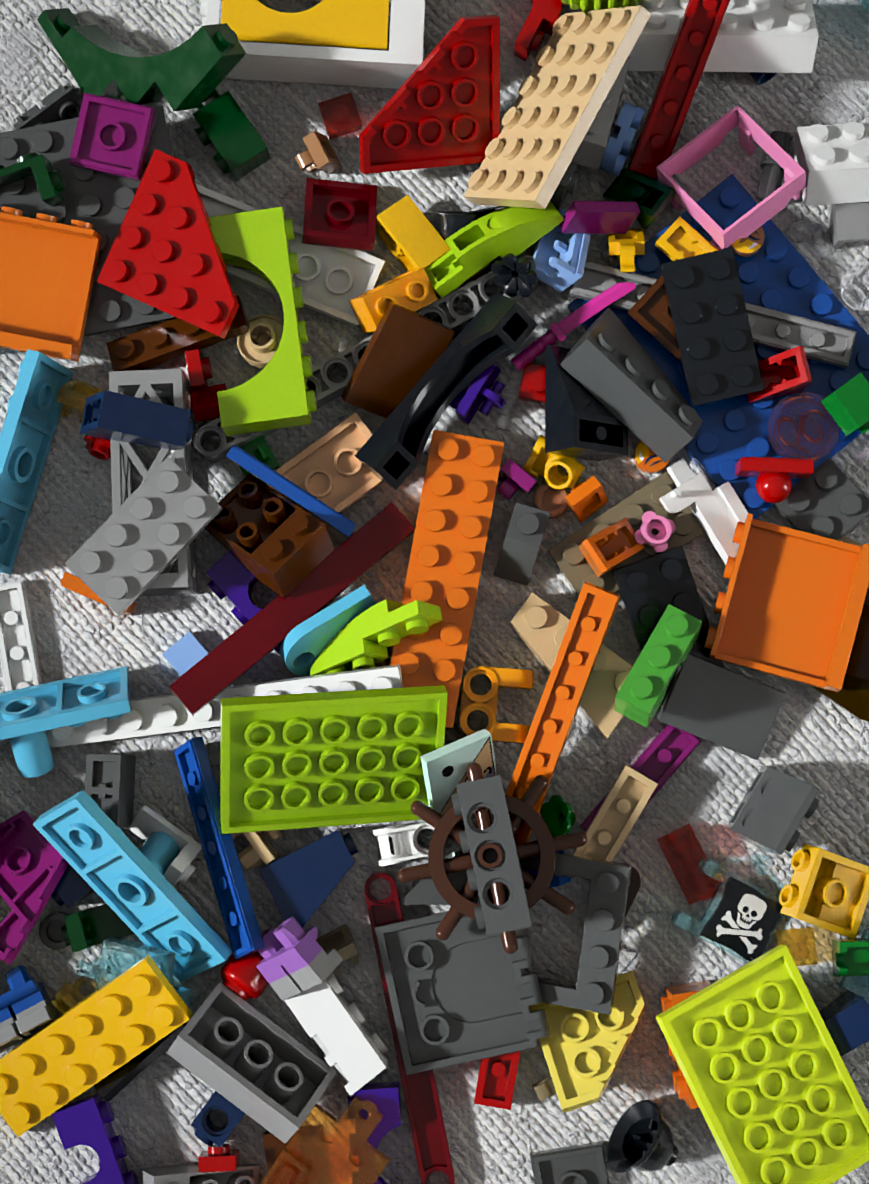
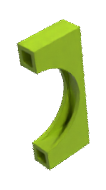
M283 207L209 217L212 225L210 228L216 244L219 245L224 263L246 269L261 277L279 296L284 311L282 337L269 363L247 382L234 388L217 392L221 428L226 436L312 424L311 413L317 412V403L314 390L308 391L307 378L313 377L310 355L304 356L302 343L308 342L306 322L299 321L298 309L304 308L301 286L295 287L293 274H300L297 252L291 253L289 240H295L293 219H286Z

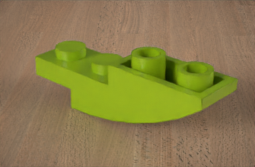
M549 201L546 209L507 206L495 210L471 222L444 241L450 250L425 269L426 274L435 291L441 298H444L479 270L485 268L499 255L502 258L508 253H512L515 256L521 255L528 247L563 222L564 218L551 201Z
M389 599L371 606L345 625L327 644L311 666L310 676L374 668L375 664L389 659L388 646L399 644L401 638L410 634L424 633L429 630V626L442 621L440 606L419 600L403 604Z

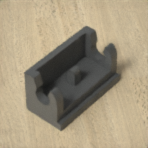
M87 754L85 792L95 800L98 806L119 828H130L133 822L136 755Z

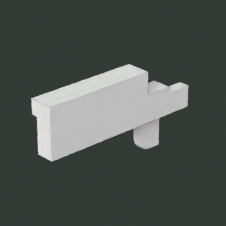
M682 458L666 468L677 488L665 494L659 500L669 513H678L689 506L726 565L728 556L736 557L739 544L732 542L737 522L745 523L748 512L729 481L712 490L703 474L699 473L694 476L686 461Z

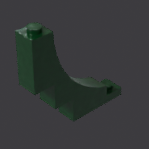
M69 8L43 10L37 18L83 93L115 100L124 95L129 103L138 105L160 101L165 97L173 111L199 108L246 54L238 41L236 33L227 23L204 25L180 46L166 53L149 54L120 43L97 24L80 26L77 18Z

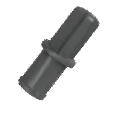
M772 131L770 137L785 152L789 153L793 136L783 131ZM766 154L765 160L760 164L763 171L757 198L761 201L781 187L784 169L768 154Z

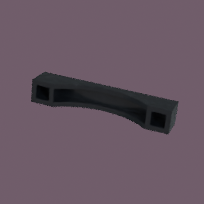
M495 292L357 452L355 457L376 477L397 490L420 463L424 447L433 428L455 397L484 370L514 353L538 324L517 301Z

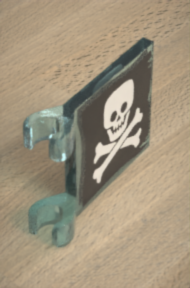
M703 858L698 866V870L719 881V884L700 921L680 910H676L671 918V922L734 957L749 963L765 953L784 914L780 913L782 905L779 902V897L714 861Z

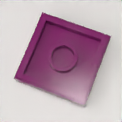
M84 93L68 164L74 167L141 181L156 110L152 107Z

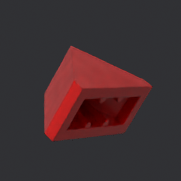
M797 346L758 361L764 390L747 394L749 403L804 391L812 382L804 346Z

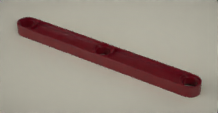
M377 872L367 879L364 886V894L421 1184H428L429 1176L436 1171L445 1173L449 1178V1184H455V1175L434 1069L406 1075L375 931L376 926L403 921L404 918L395 879L385 872ZM378 878L387 880L391 885V893L385 899H377L370 892L371 883Z

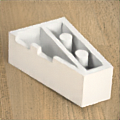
M331 973L323 983L302 991L284 1001L308 1036L314 1039L325 1053L324 1059L331 1068L335 1066L347 1082L344 1088L351 1096L387 1068L389 1057L385 1052L389 1050V1047L378 1032L371 1035L363 1024L367 1020L366 1016L355 1002L350 1005L340 994L344 991L343 986L335 975Z

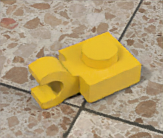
M629 228L626 234H607L609 256L620 258L621 273L635 272L634 257L636 255H645L643 228Z

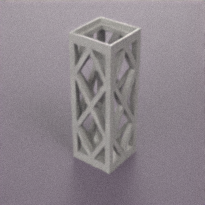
M182 369L109 371V391L136 398L149 399V401L162 404L164 403L161 398H173L174 407L191 410L189 421H192L191 386L189 379ZM192 433V437L188 443H185V447L176 449L170 459L194 481ZM110 440L112 514L132 494L131 461L143 477L142 484L167 458L171 451L170 449L161 448L149 468L134 446V443ZM196 538L140 596L197 594ZM178 561V573H171Z

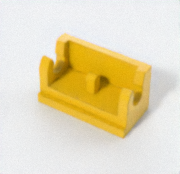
M408 194L376 217L375 233L406 272L421 267L426 269L450 250L444 239Z

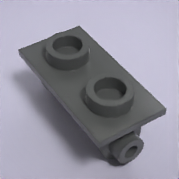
M69 83L64 87L60 84L55 91L42 100L46 105L45 107L40 109L37 105L33 106L21 116L16 117L18 121L13 124V127L17 130L79 117L82 99L75 88Z

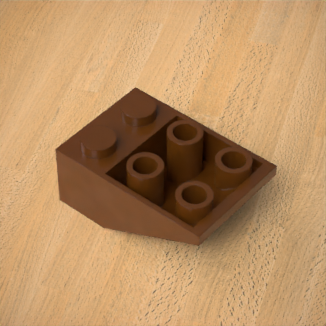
M250 473L218 503L223 510L204 528L259 581L284 599L334 550L324 523Z

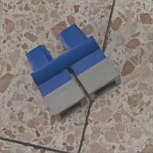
M22 965L4 974L11 990L0 995V1054L28 1039L27 1036L31 1037L59 1017L43 983L35 981L28 969Z

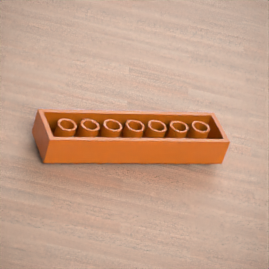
M433 430L401 603L408 604L419 600L440 606L442 621L429 626V630L424 633L410 634L401 638L400 643L393 646L390 665L400 664L404 687L445 685L448 692L445 728L453 729L505 442Z

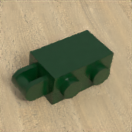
M214 89L206 99L208 100L212 97L214 100L205 106L201 104L197 108L198 111L193 113L197 124L193 130L204 147L208 144L212 146L216 152V155L212 158L223 175L229 172L234 180L238 181L271 159L268 147L230 92L227 91L219 95L217 90Z

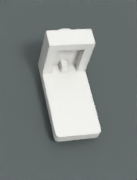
M144 805L129 828L130 831L144 841L153 832H164L170 835L177 842L180 853L170 864L163 876L173 887L178 882L185 885L197 869L193 862L201 852L202 846L160 814Z

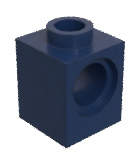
M215 1091L191 1123V1126L196 1129L194 1134L202 1142L209 1146L215 1143L218 1147H221L245 1113ZM214 1109L223 1110L227 1114L228 1124L222 1127L215 1126L210 1120V1111Z

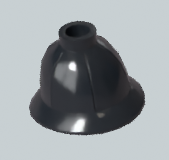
M650 1100L636 1102L626 1110L612 1131L606 1152L607 1164L616 1173H624L633 1169L647 1172L661 1170L664 1166H671L678 1156V1149L674 1145L671 1129L663 1121L659 1107Z

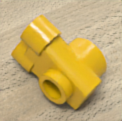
M541 434L523 470L536 479L539 476L544 477L547 484L554 489H564L566 487L573 489L577 485L585 466L573 457L545 453V436ZM561 466H563L568 471V473L564 472L561 469Z

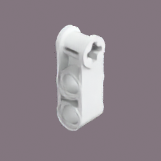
M472 817V822L474 826L478 828V823ZM426 822L373 829V835L378 837L381 859L378 860L379 866L399 864L411 861V859L427 857L429 848L422 847L417 841V836L423 829L430 828L434 830L435 828ZM389 837H392L395 853L391 851ZM448 837L445 853L462 850L461 845Z

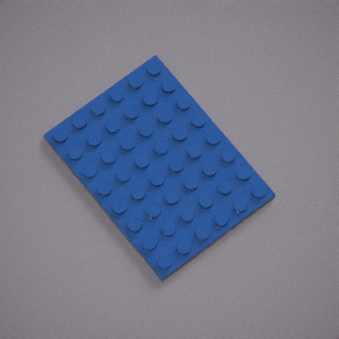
M733 174L696 202L723 230L757 205L756 201ZM687 211L680 215L709 242L712 240V236ZM677 218L645 243V255H636L634 257L635 272L631 273L654 279L660 278L662 275L660 265L672 260L659 250L655 243ZM771 219L761 226L764 230L765 238L763 245L756 254L749 257H741L734 254L744 302L856 331L857 334L847 368L807 358L812 382L802 392L749 403L748 395L746 394L692 407L703 422L695 437L683 448L716 487L728 481L730 482L747 512L753 514V519H757L774 504L764 501L758 495L756 489L758 477L735 476V464L742 457L795 458L782 451L773 433L775 418L779 411L788 404L786 403L788 402L787 400L795 397L810 398L796 399L790 402L799 400L815 402L830 417L832 434L827 446L826 444L830 436V421L825 412L815 404L809 402L792 403L780 412L775 422V436L780 446L788 453L797 457H808L817 454L813 457L805 458L812 459L818 456V459L812 460L814 461V469H816L825 460L831 459L861 434L859 429L846 436L821 401L860 372L869 382V335ZM620 264L615 268L620 270ZM576 298L568 304V309L573 313L589 301ZM607 306L581 324L586 330L609 307L691 406L682 362H679L627 314L628 311ZM754 345L758 361L782 353L781 351ZM810 410H817L826 417L827 421L818 414H810L805 419L803 429L809 438L817 439L820 434L816 428L819 427L822 431L821 442L818 444L815 442L808 443L803 438L802 433L798 442V446L805 448L808 451V455L794 450L798 448L786 447L780 442L776 426L781 417H789L795 422L796 431L793 425L787 422H783L779 426V433L782 439L794 444L800 415L804 416ZM790 478L792 487L795 486L802 479Z

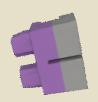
M292 916L281 923L275 930L271 927L261 933L265 947L258 950L263 960L256 967L279 998L284 1001L302 991L323 983L343 959L334 948L325 952L317 943L318 931L315 925L304 930Z

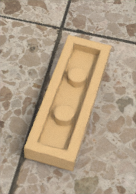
M625 764L585 832L587 836L586 844L576 847L572 856L612 862L658 784Z

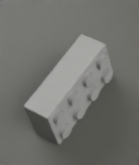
M220 981L166 1052L285 1144L300 1128L338 1072Z

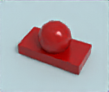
M742 457L735 464V476L758 477L756 481L758 495L764 501L773 504L784 501L791 493L792 483L790 478L807 479L814 473V461L812 459Z

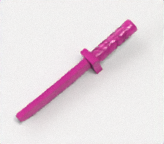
M617 283L557 323V325L555 322L549 326L550 330L546 334L540 336L537 341L531 343L528 348L526 347L520 354L512 358L511 361L520 371L528 363L532 362L535 357L541 355L546 350L547 345L555 344L557 340L562 342L566 339L565 335L616 300L636 288L635 283Z

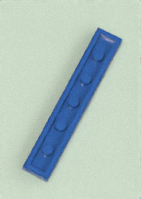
M203 737L191 738L175 749L174 754L233 956L235 959L249 956L265 946L231 833L222 834L220 794Z

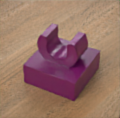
M509 458L500 468L508 478L500 485L497 491L509 501L519 488H522L529 494L538 483Z

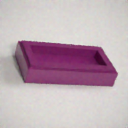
M573 201L563 216L564 221L560 223L562 233L626 234L640 214L637 202Z

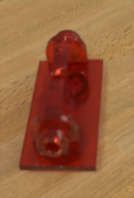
M690 823L657 839L689 905L699 900L705 901L713 897L714 893L722 890Z

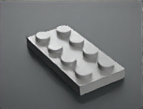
M167 457L64 564L120 616L223 508L176 463Z

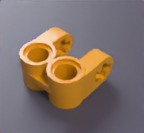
M486 666L470 669L464 676L462 683L459 722L463 734L468 736L476 732L467 725V718L470 713L480 711L488 718V725L485 729L491 734L492 741L524 744L530 725L496 722L498 687L532 690L534 671ZM478 675L487 677L491 684L490 691L485 695L473 693L470 688V681L473 677Z

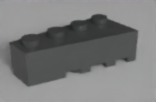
M609 307L580 335L560 364L665 463L695 437L703 422L697 412L690 406Z

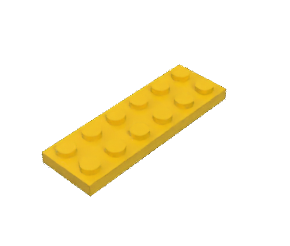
M147 955L0 1058V1114L18 1137L186 1023L193 1016L191 1010L150 955Z

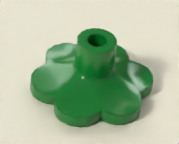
M552 795L549 802L543 803L541 807L542 819L548 826L552 837L570 832L576 817L572 812L570 804L564 802L560 795Z

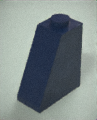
M103 390L86 398L80 434L176 450L185 447V443L190 441L193 433V422L189 421L191 410Z
M338 829L259 869L284 921L293 916L303 928L354 865L356 860L353 855L359 851L350 833L343 835L341 829Z
M847 990L819 1011L840 1056L845 1055L869 1040V1005L863 997Z

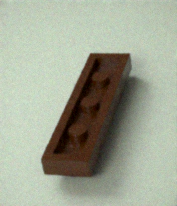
M239 295L236 296L239 308L225 339L183 320L174 318L106 343L113 371L145 370L185 355V351L200 350L247 333L250 326L242 299Z

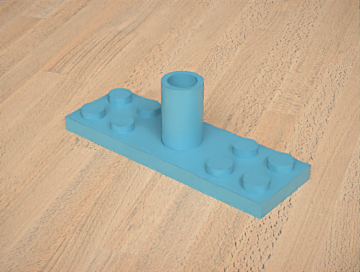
M27 349L25 358L19 366V377L14 393L8 401V412L0 434V572L11 575L74 373L41 352Z
M128 666L0 693V740L9 738L16 765L22 777L34 778L42 776L54 768L55 762L46 730L64 726L79 727L88 721L101 718L116 719L125 713L131 712V678Z
M84 790L41 814L32 824L180 982L228 959L232 950L163 876L170 864L180 853L177 842L170 835L164 832H153L138 849Z

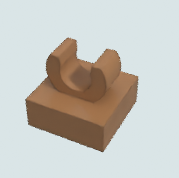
M313 131L302 138L308 150L295 157L301 170L306 169L308 173L319 169L332 174L342 167L327 136Z

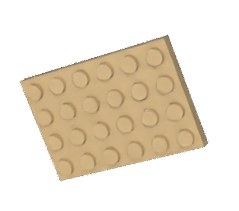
M642 5L596 11L590 10L587 13L582 11L570 12L560 16L553 25V34L547 45L537 54L535 59L536 65L530 76L520 85L517 100L513 107L503 116L499 136L488 144L482 164L469 178L468 189L463 197L471 203L478 205L546 209L648 22L651 13Z

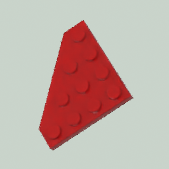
M499 16L461 17L359 135L360 171L363 174L483 162L486 147L500 134Z
M155 149L96 282L225 339L239 308V303L235 292L231 289L219 245L215 242L210 228L212 226L194 181L195 176L192 167L185 161Z

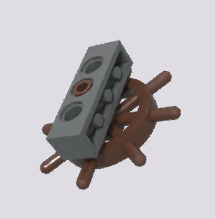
M472 762L467 766L469 782L456 784L458 793L451 794L453 807L444 815H441L421 801L417 800L411 804V812L435 829L429 844L428 863L402 868L398 871L397 877L402 883L432 877L439 894L451 906L436 929V937L439 940H447L463 915L476 919L478 929L486 928L487 936L500 933L504 951L513 954L518 949L515 930L533 926L529 909L540 899L563 914L569 915L574 912V903L549 885L555 869V852L583 846L587 842V836L579 831L552 837L545 821L533 809L548 785L546 776H536L520 800L505 795L501 775L483 778L481 766L476 762ZM490 810L492 811V813H493V815H494V821H493V822H492ZM474 813L476 814L478 828L472 822ZM462 819L465 830L457 825ZM525 821L534 832L537 840L516 844L514 836ZM448 837L461 845L463 854H470L444 859ZM540 855V867L537 877L521 868L519 859ZM466 870L468 881L459 893L452 885L447 874ZM490 886L494 904L491 903V901L488 898V890ZM506 886L508 887L510 892L509 899L507 895ZM477 893L479 894L480 904L472 902Z

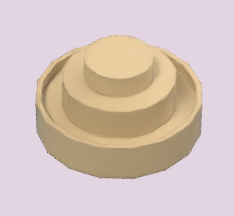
M268 314L256 315L248 319L250 326L248 332L237 336V346L243 359L250 365L258 368H264L269 363L279 346L283 333L284 323L277 317Z

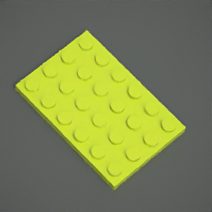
M778 945L655 1016L736 1184H832L869 1161V1113L786 945Z

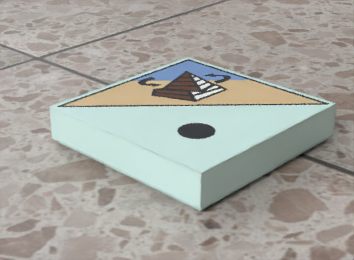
M482 729L420 756L429 807L441 815H444L453 807L451 794L458 793L456 784L469 782L467 766L470 763L476 762L481 766L483 778L497 776L492 736L486 729Z

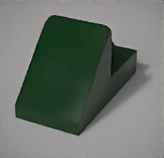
M623 168L619 177H616L603 194V197L606 201L637 202L640 214L636 219L642 228L646 230L657 219L676 192L671 187Z

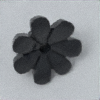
M512 253L506 254L502 261H496L491 266L492 272L497 274L494 277L495 284L500 287L506 284L505 294L510 297H515L518 290L521 296L528 297L532 291L531 285H535L538 278L536 272L528 270L530 261L526 257H519L517 259Z

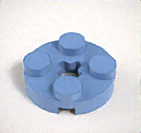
M627 102L624 103L615 123L614 131L605 148L599 169L619 177L626 156L628 157L634 143L636 130L640 126L646 109Z

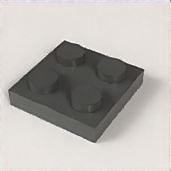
M830 458L815 468L814 473L809 478L802 479L793 486L787 499L773 505L795 530L841 541L869 518V499Z

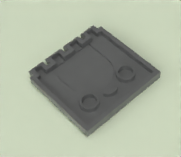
M448 911L375 927L406 1075L538 1047L536 1039L550 1036L545 1009L530 1011L529 1008L531 1005L543 1002L537 972L523 975L521 969L535 965L529 936L517 937L518 949L515 953L509 954L503 949L500 933L487 936L486 928L478 929L476 919L463 915L447 940H439L436 937V929Z

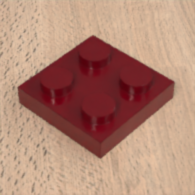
M307 178L302 244L373 251L375 244L377 186Z

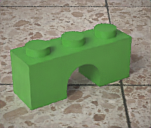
M668 604L615 697L614 711L646 728L649 726L665 697L666 689L678 666H683L699 638L701 620Z

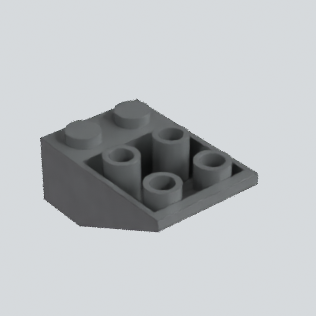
M762 766L726 829L762 851L782 855L784 850L789 852L796 844L800 836V832L796 829L803 817L809 819L816 810L820 801L816 798V795L820 789L772 767Z

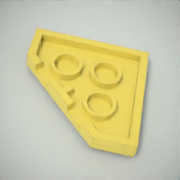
M633 971L617 976L613 1007L610 1015L544 1002L529 1006L530 1011L545 1009L550 1036L540 1038L539 1041L563 1113L599 1102L645 1011V1004Z

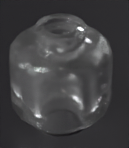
M869 258L858 261L842 276L840 281L841 297L846 305L854 310L869 311Z

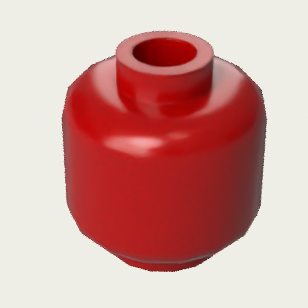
M256 951L249 956L235 959L232 953L220 970V976L223 980L222 984L245 1001L247 999H258L269 985L256 967L263 960L262 955Z

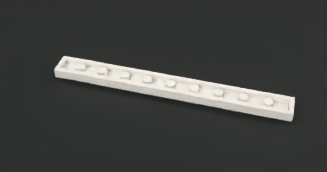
M400 664L229 686L194 716L175 694L131 699V712L125 713L119 718H101L88 721L79 727L64 726L46 730L50 748L219 727L221 726V698L404 688Z

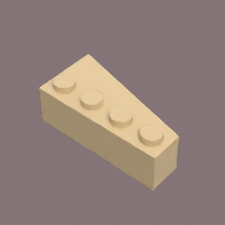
M532 592L509 625L550 673L570 620ZM602 644L578 709L592 723L602 738L606 739L623 718V715L614 711L615 697L633 666L604 644Z

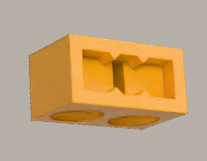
M424 267L409 270L349 300V303L363 333H368L376 330L390 301L416 312L437 301L438 298Z

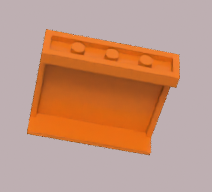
M1 206L0 347L26 352L27 349L41 352L47 357L79 363L102 235L92 230L93 224L88 222L71 220V225L57 223L58 218L52 215L36 213V218L34 219L22 216V210Z
M748 513L745 523L737 522L732 542L739 544L736 557L728 556L723 577L729 579L726 593L721 591L718 593L714 612L720 614L717 628L709 627L704 645L705 648L711 649L709 658L839 692L842 690L869 586V544L864 543L862 546L849 544L753 519V514Z

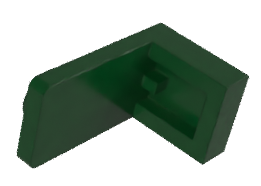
M25 154L17 159L18 163L8 167L0 165V187L34 175L42 201L51 207L65 202L61 192L66 190L63 177L58 169H53L51 161L42 154Z
M107 904L63 916L65 924L61 925L64 942L67 946L71 945L73 953L88 949L97 944L135 934Z

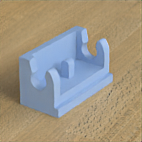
M567 209L559 210V213L562 215V217L567 212ZM560 224L557 225L550 233L536 241L530 270L537 273L538 279L561 293L583 277L591 234L562 233Z

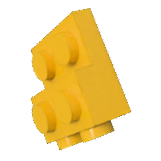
M804 843L802 850H797L792 857L791 868L794 870L790 885H785L780 892L779 902L782 905L780 913L848 938H856L869 899V866Z

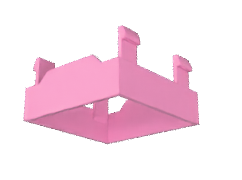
M738 105L656 167L658 182L673 188L676 192L669 203L678 211L683 207L712 236L710 243L718 250L726 249L736 240L748 237L783 210L792 197L796 201L800 199L801 190L806 187V171ZM738 126L739 145L751 156L756 148L752 143L753 139L784 169V184L723 230L671 176L685 172L720 145L727 133Z

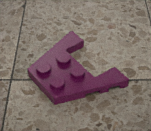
M24 810L0 824V896L12 909L0 923V959L9 965L15 960L69 865L61 854L32 825L36 820Z

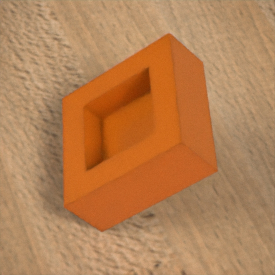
M594 475L585 482L578 483L565 496L572 514L580 523L609 502L602 484Z

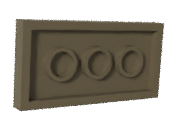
M667 471L548 549V554L578 597L585 582L611 592L619 590L612 570L598 578L580 552L579 546L587 538L625 517L635 532L640 529L643 523L642 515L647 511H653L656 515L672 520L675 523L676 529L667 540L668 548L666 550L677 546L683 547L705 533L689 506L678 513H669L661 504L659 498L677 488ZM652 529L653 535L658 534L657 529ZM644 543L646 548L614 569L658 553L654 551L653 547Z

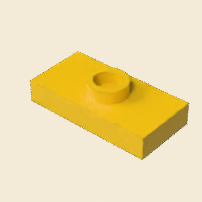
M681 216L655 243V246L672 261L718 251L716 247Z

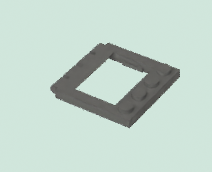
M555 853L553 875L590 879V888L576 986L560 984L558 980L538 977L544 1003L611 1014L632 865ZM540 855L519 859L520 867L537 870L538 872ZM490 886V888H489V890H488V898H489L490 901H493V896H492V891H491V886ZM506 886L507 895L509 899L510 892L508 887Z

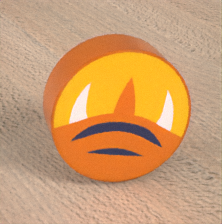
M642 441L638 443L634 450V462L642 472L648 474L658 473L669 462L668 460L665 463Z

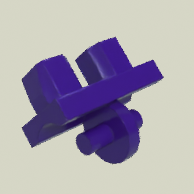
M498 362L478 375L468 390H462L449 405L456 412L459 420L467 425L470 424L477 411L488 416L493 406L503 410L507 404L506 400L500 396L505 385L496 380L501 372V369L496 366Z

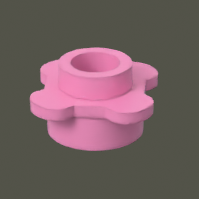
M647 511L642 515L643 523L640 529L634 533V539L636 543H645L653 547L655 552L662 553L668 548L667 540L675 532V523L663 516L656 515L653 511ZM652 529H657L658 534L653 535Z

